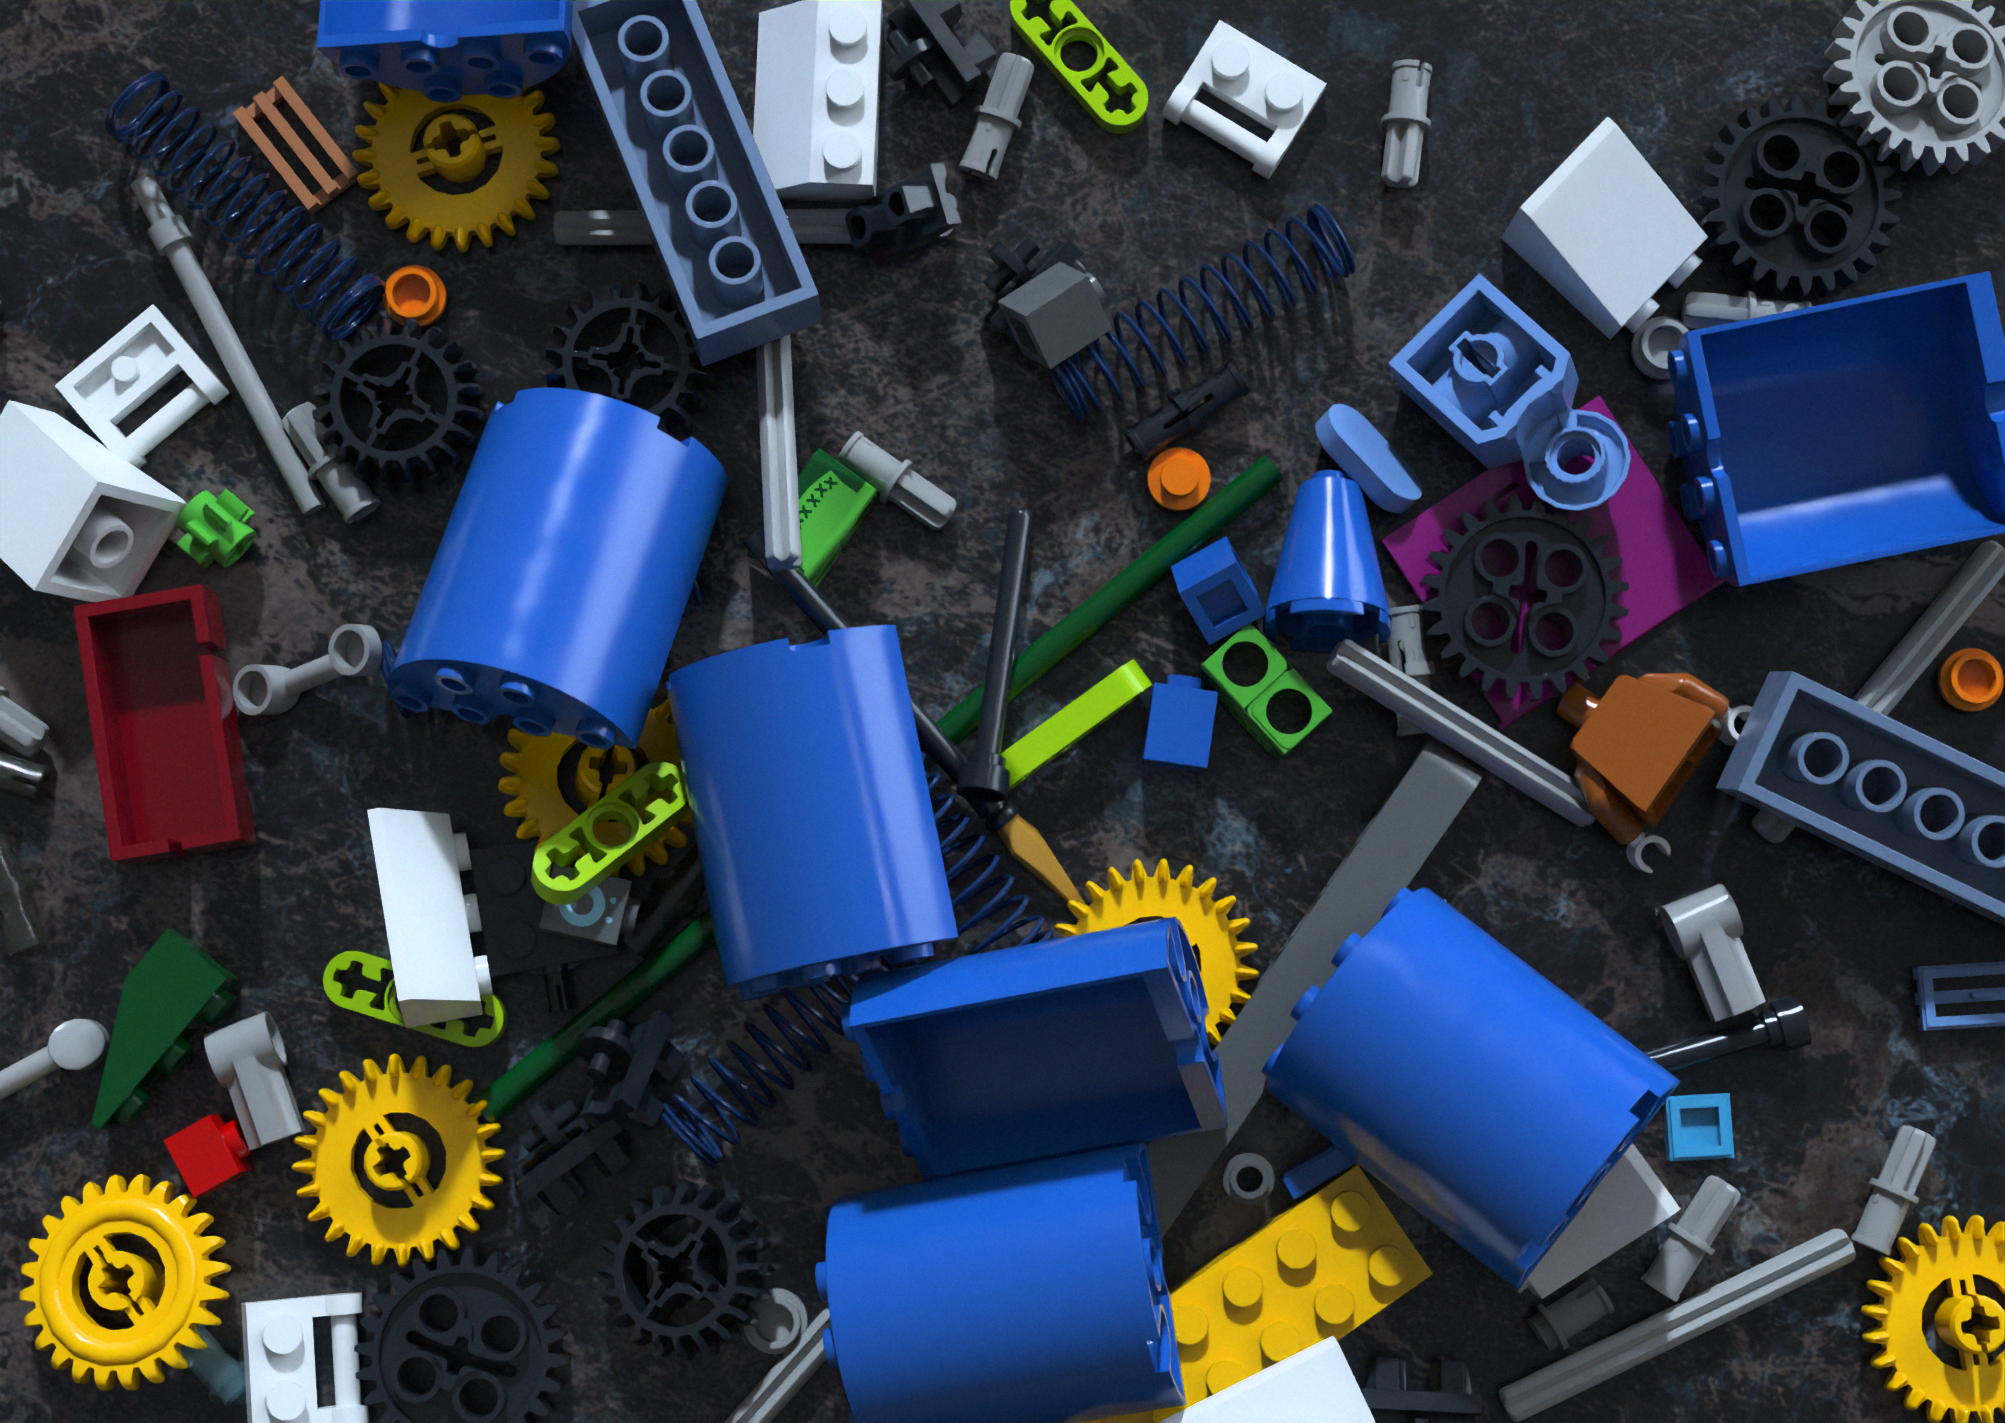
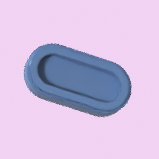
M1334 404L1316 422L1317 439L1323 449L1353 481L1359 484L1363 492L1376 505L1388 512L1403 513L1421 497L1422 484L1414 469L1358 411L1344 404Z

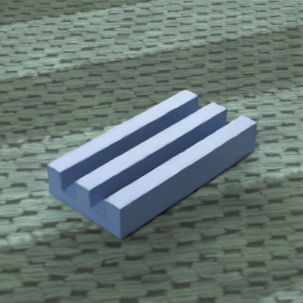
M2005 961L1912 967L1913 980H1917L1918 992L1914 993L1915 1005H1919L1920 1018H1917L1918 1031L2005 1026V1013L1936 1017L1935 1004L2005 1000V987L1934 991L1933 979L2005 974Z

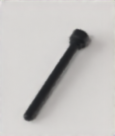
M1024 506L1015 507L1008 516L975 752L969 753L967 763H963L959 767L956 793L963 798L978 802L998 803L1007 800L1011 772L1005 768L1006 759L1000 756L1033 526V514Z
M1794 995L1770 1002L1768 1004L1769 1010L1758 1013V1020L1648 1051L1645 1054L1668 1072H1672L1765 1044L1770 1049L1781 1047L1784 1052L1811 1045V1033L1803 1007L1799 999Z

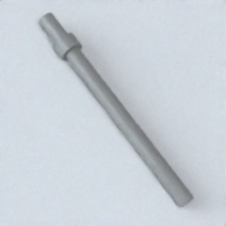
M152 174L144 175L134 180L130 187L151 225L147 231L158 254L160 256L167 255L303 516L311 515L326 506V503L314 480H311L308 476V469L294 442L282 426V419L190 246L193 237L181 215L173 214Z

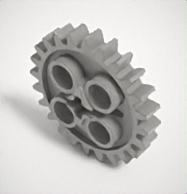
M1973 0L1855 1L1844 15L1845 17H1843L1831 33L1835 40L1827 48L1824 56L1834 63L1823 75V80L1840 85L1828 101L1831 105H1847L1849 112L1840 121V125L1842 127L1855 124L1860 125L1863 131L1856 142L1859 147L1868 144L1874 139L1880 143L1877 160L1883 162L1894 151L1900 154L1902 171L1907 172L1918 159H1921L1926 175L1932 176L1943 164H1945L1951 174L1957 173L1967 162L1976 166L1990 152L1994 153L2004 143L2005 46L2002 40L2005 38V25L1993 28L1988 23L1995 10L1992 5L1977 13L1971 8ZM1896 35L1901 37L1907 44L1901 42ZM1956 54L1960 55L1965 61L1961 60ZM1886 90L1892 92L1897 99L1891 97ZM1946 108L1950 109L1956 117L1951 115Z

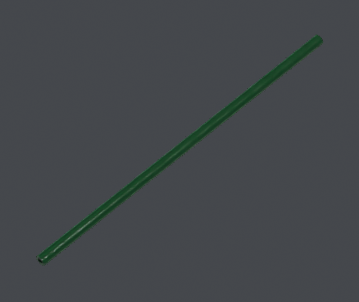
M1263 455L1015 657L1008 704L1170 573L1172 565L1191 556L1284 480L1274 463L1267 456ZM984 683L936 722L956 746L978 729ZM920 745L921 752L926 754L923 762L926 772L936 764V761ZM709 908L473 1099L475 1104L481 1100L487 1101V1106L480 1111L491 1124L496 1123L579 1055L578 1044L584 1031L591 1027H606L611 1019L621 1021L713 946L716 941Z

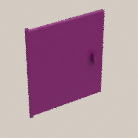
M1600 395L1578 409L1602 414L1614 421L1626 436ZM1627 436L1631 460L1627 478L1617 493L1597 507L1580 511L1569 510L1567 521L1572 525L1587 515L1592 517L1585 535L1592 540L1598 536L1608 534L1610 540L1600 551L1603 559L1621 557L1623 563L1609 573L1610 580L1629 583V589L1612 597V603L1623 606L1629 610V613L1623 619L1609 621L1608 623L1609 626L1622 635L1621 640L1616 644L1601 642L1598 644L1608 659L1726 581L1724 577L1714 578L1706 555ZM1584 455L1576 456L1567 462L1563 471L1572 475L1585 473L1591 468L1595 459ZM1522 460L1487 469L1380 540L1421 603L1435 599V593L1421 588L1419 581L1425 576L1439 575L1440 572L1426 561V558L1431 551L1449 553V550L1439 538L1445 529L1454 531L1461 536L1464 535L1458 521L1462 513L1467 511L1481 522V505L1485 500L1491 499L1499 512L1504 513L1507 498L1515 493L1520 499L1522 509H1529L1537 494L1527 482L1524 462ZM1545 501V513L1553 514L1557 508ZM1527 543L1525 546L1524 580L1513 593H1509V597L1519 600L1520 604L1516 627L1510 645L1511 651L1515 654H1519L1522 649L1523 615L1528 608L1537 603L1536 598H1532L1527 594L1530 571L1536 555V546L1533 543ZM1498 547L1483 549L1481 563L1489 574L1496 577H1505L1510 574L1512 564L1508 553ZM1561 557L1547 558L1545 574L1548 580L1559 587L1572 586L1574 581L1572 565ZM1489 609L1475 610L1471 618L1475 633L1486 640L1500 638L1502 622L1499 616ZM1430 615L1434 623H1438L1437 615ZM1551 619L1538 620L1535 627L1538 642L1549 650L1562 649L1565 643V632L1562 626ZM1586 660L1583 661L1588 673L1598 667ZM1472 671L1469 676L1478 688L1480 674ZM1567 673L1564 674L1566 688L1576 682ZM1495 681L1482 694L1499 720L1495 724L1499 732L1555 696L1546 682L1543 683L1541 697L1536 702L1529 701L1524 685L1518 687L1514 698L1509 702L1503 701L1500 682Z

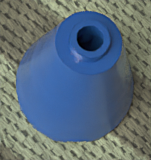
M1318 471L1312 474L1311 479L1299 485L1267 600L1266 615L1263 616V633L1268 640L1276 643V632L1291 637V649L1329 654L1339 641L1342 642L1345 639H1349L1363 647V638L1378 634V645L1386 642L1392 633L1391 614L1363 491L1357 482L1349 480V476L1342 471Z

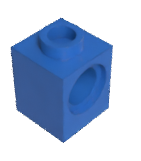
M1227 536L1171 566L1178 592L1209 645L1266 615L1257 589Z
M1170 674L1167 675L1166 684L1154 682L1151 689L1141 764L1198 773L1205 772L1208 766L1218 692L1204 690V679Z

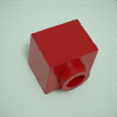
M224 1114L208 1115L163 1140L193 1198L210 1195L254 1170L247 1158L248 1155L253 1153V1150L249 1151L241 1125L235 1119L228 1122Z

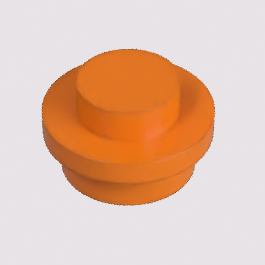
M420 265L405 266L395 271L388 278L385 294H383V304L388 315L401 326H404L407 319L412 318L418 321L420 328L427 327L440 318L447 303L446 288L440 277L431 269Z
M1182 447L1170 448L1160 453L1151 463L1147 476L1148 489L1153 499L1160 506L1172 511H1186L1199 505L1206 497L1211 483L1210 470L1206 461L1195 451Z
M1966 648L1951 654L1943 662L1938 674V685L1943 698L1952 707L1964 712H1977L1990 707L2000 697L2004 686V675L1999 662L1990 653L1977 648Z

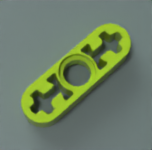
M1011 0L1010 20L1015 31L1101 128L1111 133L1123 134L1136 129L1142 123L1148 106V91L1144 82L1071 0H1049L1051 2L1049 17L1057 28L1061 30L1067 20L1073 24L1062 29L1049 46L1044 41L1051 38V28L1038 16L1033 17L1030 21L1025 18L1027 14L1026 0ZM1034 0V1H1035L1036 3L1040 4V3L1044 2L1045 0ZM1072 41H1085L1095 49L1097 60L1088 70L1081 72L1073 71L1062 62L1061 51ZM1107 66L1113 69L1112 72L1107 74L1106 81L1111 89L1118 95H1123L1127 91L1133 94L1130 104L1132 112L1128 115L1121 109H1117L1113 113L1106 110L1109 103V95L1098 82L1092 92L1087 91L1085 88L1095 83L1102 76Z
M1135 659L1118 668L1000 754V756L1006 759L1005 768L1011 772L1008 791L1051 762L1153 686Z
M653 762L643 766L544 842L537 849L533 859L531 882L535 892L543 900L552 904L567 905L574 903L678 823L685 815L688 805L683 771L667 762ZM651 786L658 792L666 788L672 790L670 804L661 798L655 800L644 809L643 820L641 821L637 811L647 802L649 787ZM603 820H616L627 827L630 837L621 845L607 846L595 838L592 829ZM581 844L586 855L576 862L573 880L570 881L564 875L557 876L555 879L549 877L551 863L555 862L561 868L567 866L578 857Z
M346 951L338 954L328 963L323 975V986L332 1002L340 1007L405 1027L398 1003L394 978L390 981L385 991L384 1010L375 1007L381 994L368 990H357L354 993L353 999L346 996L348 986L339 982V975L342 970L353 971L357 962L364 964L362 975L366 978L386 983V970L393 971L392 961L364 952ZM492 993L481 995L480 999L486 1002L485 1013L494 1017L491 1028H479L475 1037L468 1034L469 1023L461 1019L446 1021V1029L437 1027L436 1023L410 1027V1029L469 1047H485L495 1043L503 1035L507 1027L508 1014L503 1001Z

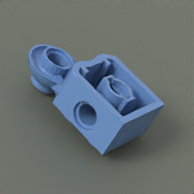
M1480 273L1388 363L1400 389L1486 468L1491 469L1522 460L1524 462L1527 482L1539 498L1556 508L1580 511L1597 507L1614 496L1627 478L1631 455L1627 438L1618 425L1598 412L1572 409L1579 378L1570 352ZM1584 455L1595 459L1591 468L1585 473L1572 475L1563 471L1567 462L1576 456Z

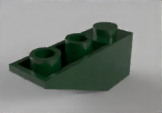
M167 929L125 978L92 1124L99 1130L116 1129L120 1123L124 1127L131 1125L151 1102L152 1097L146 1092L162 1073L170 1077L189 1058L194 1047L188 1042L204 1023L209 1027L215 1025L235 1002L236 997L230 992L241 979L183 931Z

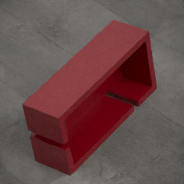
M199 584L73 606L111 862L132 866L187 856V851L202 854L257 844L237 711L233 697L229 662L215 656V652L227 650L219 594Z

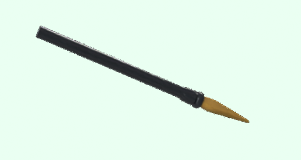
M762 526L742 542L823 635L829 630L851 628L799 568L775 571L768 567L767 558L765 557L764 529ZM910 695L920 745L957 785L959 767L961 764L967 763V758ZM966 799L981 819L986 818L985 827L992 833L998 832L1014 859L1067 902L1074 900L1086 905L1037 828L1017 814L1018 807L1013 801L986 803Z

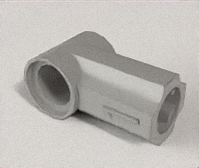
M1717 884L1661 906L1660 916L1666 935L1681 960H1686L1711 1022L1735 1016L1766 1002L1740 939L1744 935L1740 914L1732 896L1723 884Z
M268 1011L204 1035V1044L209 1063L221 1086L228 1088L249 1151L306 1131L283 1067L287 1065L285 1046L279 1029Z

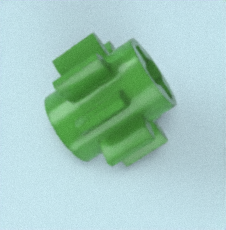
M227 489L218 498L208 490L202 491L183 508L176 520L175 525L186 534L178 541L177 546L204 568H207L213 560H216L224 568L229 567L249 549L256 537V532L246 524L255 515V512Z

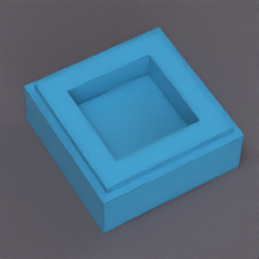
M1730 1093L1668 1097L1662 1105L1666 1161L1735 1158Z

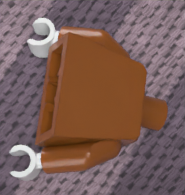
M1645 673L1638 679L1628 675H1620L1615 679L1603 698L1575 683L1566 691L1557 708L1558 716L1580 729L1573 738L1570 748L1578 762L1574 777L1590 813L1619 844H1627L1626 854L1630 864L1647 873H1653V870L1642 861L1641 852L1644 846L1654 842L1657 849L1667 856L1671 854V847L1662 837L1644 833V824L1653 830L1718 738L1727 745L1735 746L1740 734L1734 728V720L1736 716H1739L1746 722L1753 708L1748 705L1730 708L1727 697L1689 673Z

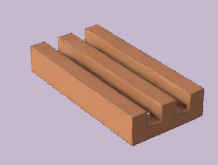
M281 76L273 82L275 87L267 93L261 91L253 97L254 103L246 109L241 106L232 114L313 215L354 184L360 174L285 78ZM283 100L287 101L342 171V174L334 180L331 179L276 109V106ZM262 116H267L322 186V189L316 194L312 195L255 123Z

